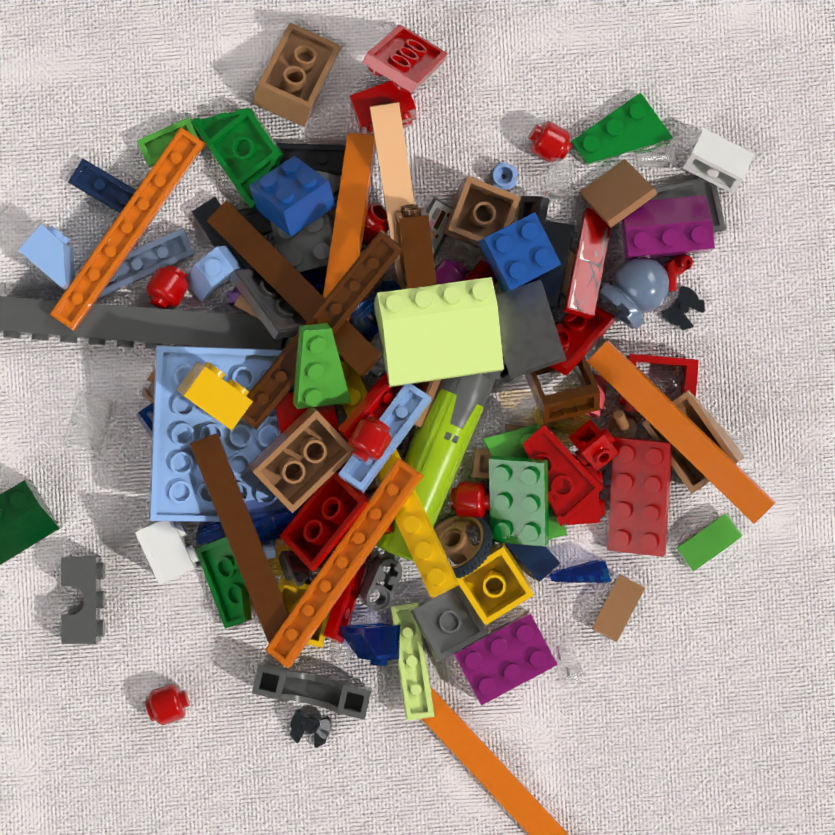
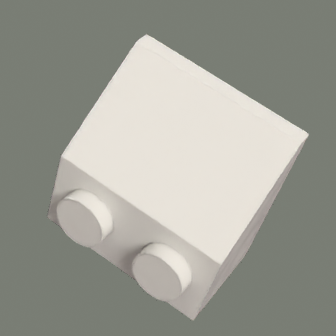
M159 521L135 532L159 585L198 568L196 562L199 561L196 550L193 545L188 547L183 537L187 535L182 521Z

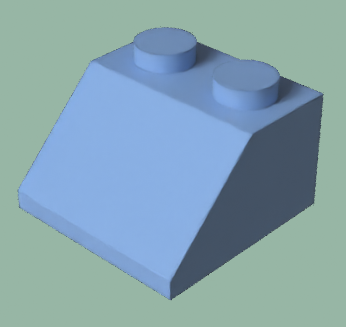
M40 224L18 251L65 290H67L75 278L73 249L67 245L70 239L51 225L48 229Z

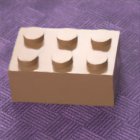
M310 407L247 467L293 513L352 456L351 452L353 449L316 409Z

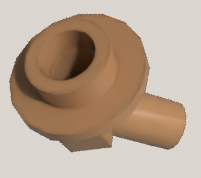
M616 410L609 422L608 429L614 438H632L637 431V424L632 416L624 413L622 410Z

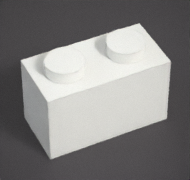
M703 128L693 145L683 169L734 194L744 179L754 154Z

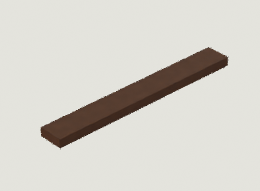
M226 200L207 220L306 321L324 301L325 297L230 202ZM348 320L334 334L338 354L362 377L383 356Z
M380 230L304 325L328 323L332 328L334 336L404 248ZM299 331L246 396L253 402L241 418L256 430L295 384Z
M215 433L190 443V446L267 641L270 643L289 616V612L219 434Z

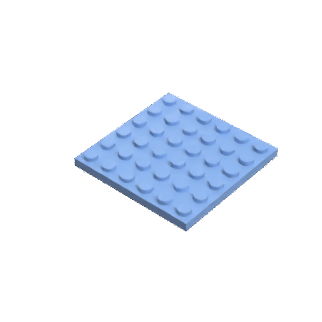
M156 345L150 521L220 522L190 446V443L215 433L219 434L253 522H291L302 509V507H299L292 513L247 467L280 436L275 408L257 430L242 418L233 430H230L176 390L196 362L203 366L206 362H209L226 374L223 377L224 381L228 382L231 378L250 392L283 350ZM294 385L290 388L289 391L294 390Z

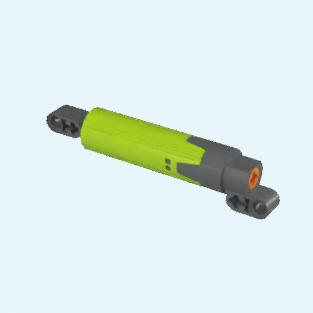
M504 356V369L502 373L501 371L442 379L421 428L417 426L403 461L424 475L415 490L433 527L495 381L506 383L513 380L509 376ZM395 519L393 520V533L382 535L375 545L385 551L383 554L373 558L359 589V599L361 602L374 611H382L391 603L403 572L402 566L399 563L400 557L414 562ZM384 566L390 567L388 572L382 571ZM377 580L384 581V585L379 584ZM379 589V598L374 602H370L371 593Z

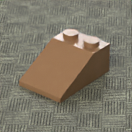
M289 23L257 85L253 104L305 127L341 49V45Z
M690 390L672 401L736 464L744 458L728 433ZM648 420L642 423L653 440L668 441ZM672 445L671 465L691 494H693L710 481Z

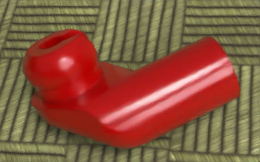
M676 255L665 263L663 268L668 274L669 292H676L677 277L693 266L691 256Z

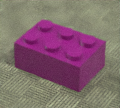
M529 611L490 631L487 635L454 653L481 705L558 665Z

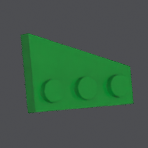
M640 92L571 142L586 166L625 153L671 141L673 137Z

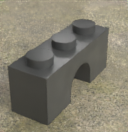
M101 556L61 557V586L76 587L84 596V606L78 613L61 615V644H97L101 642V637L105 636V620H101V608L105 607V591H101V579H105V563L101 562Z

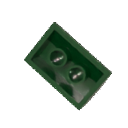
M24 480L0 495V565L60 529L32 480Z

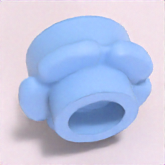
M501 162L490 172V180L493 181V186L502 190L505 188L511 189L517 183V170L514 166L508 165V163ZM502 174H505V175L507 176V178H506V179H502V178H501V175H502Z

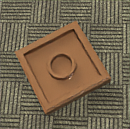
M625 159L579 191L582 199L610 228L657 195L655 188Z

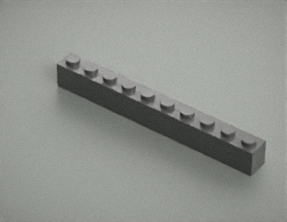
M0 296V332H3L4 338L20 339L21 334L32 335L31 340L49 341V336L60 337V342L77 343V338L89 339L88 344L105 346L106 341H117V347L134 348V343L145 344V349L156 350V345L283 350L284 338L275 340L262 321L254 316L94 304L74 332L49 315L58 303L56 300Z

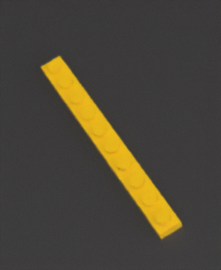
M344 360V363L341 362L351 403H342L347 416H349L369 393V389L364 378ZM397 449L376 475L379 485L398 458L401 459ZM414 490L394 519L430 597L435 598L460 584L416 490Z

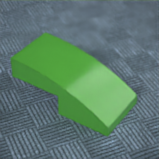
M725 512L704 526L701 531L678 545L677 550L694 571L728 548L743 535Z

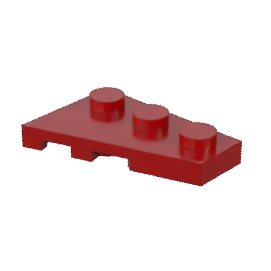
M596 305L595 314L591 320L574 314L565 316L564 321L557 324L556 328L566 361L551 365L550 367L567 376L614 324L615 315Z
M543 424L523 442V446L530 459L548 460V500L552 505L560 526L566 523L603 489L604 486L546 424Z

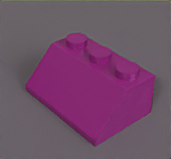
M705 195L649 200L621 220L625 260L640 257L655 258L707 253L715 249L713 223Z

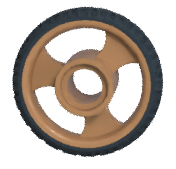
M454 513L442 519L437 525H434V531L447 558L456 565L451 566L456 578L465 577L473 573L489 556L493 544V535L489 525L482 517H458ZM472 525L480 530L481 539L479 545H475L466 534Z

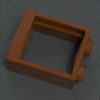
M418 204L401 206V211H394L398 244L404 248L400 253L403 281L407 289L437 285L429 215L424 208H419Z
M585 356L574 367L582 385L579 388L545 396L537 375L556 370L548 366L525 374L544 424L600 410V391Z

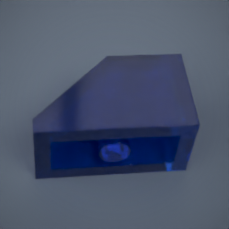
M367 623L340 626V633L359 659L370 660V665L386 666L387 661L399 660L400 625Z

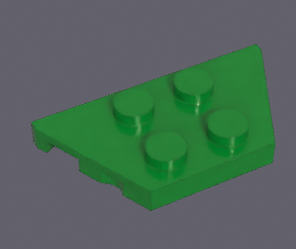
M251 108L236 110L232 113L215 114L213 117L193 119L191 123L249 208L255 210L256 205L250 185L278 167L284 155Z

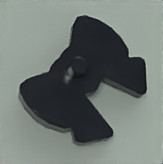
M681 286L678 289V298L674 300L671 307L664 309L661 315L669 324L680 325L681 330L690 329L694 325L684 313H687L689 308L704 313L705 302L702 299L699 300L698 295L691 288Z
M298 709L294 712L291 719L290 736L296 743H299L305 731L308 734L314 733V747L317 748L326 743V738L331 730V718L329 716L318 718L306 715L302 710Z

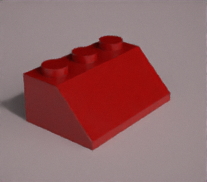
M338 471L314 492L280 535L283 541L313 572L369 504V495L366 492H360L340 478Z

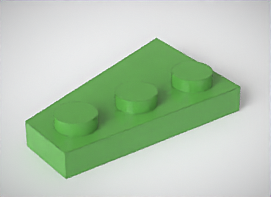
M328 323L299 326L293 397L295 407L301 409L351 403L332 328Z

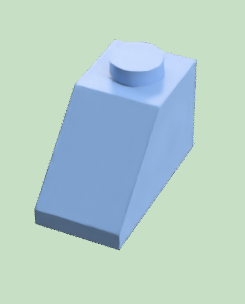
M228 245L217 246L193 266L185 279L197 299L202 302L228 282L233 271L243 270L244 267Z

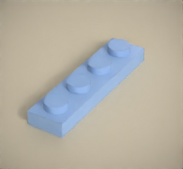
M412 384L404 385L379 419L390 428L389 433L392 436L391 443L382 457L377 461L368 459L365 463L352 455L339 472V477L364 493L432 401L431 397Z

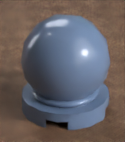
M647 257L633 258L621 265L614 275L613 285L604 282L600 286L598 296L605 305L610 301L618 309L615 315L628 327L637 330L645 322L642 313L654 311L663 304L669 295L668 274L663 266L655 260Z

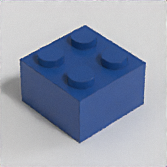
M296 156L285 161L250 185L257 211L290 237L335 207L329 181Z
M535 212L478 241L503 293L509 292L561 265Z

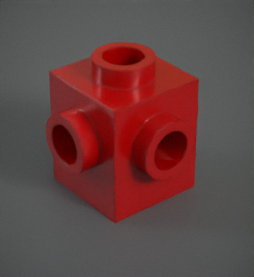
M591 419L568 437L578 449L574 452L584 466L590 463L596 471L619 454L612 445L616 441L615 438L605 427L600 431Z

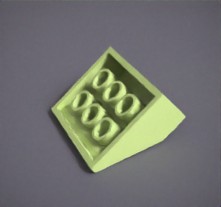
M492 277L377 293L374 309L389 387L502 371L504 369L498 306Z

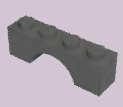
M261 662L258 665L252 694L278 700L308 703L332 710L338 714L365 720L372 687Z

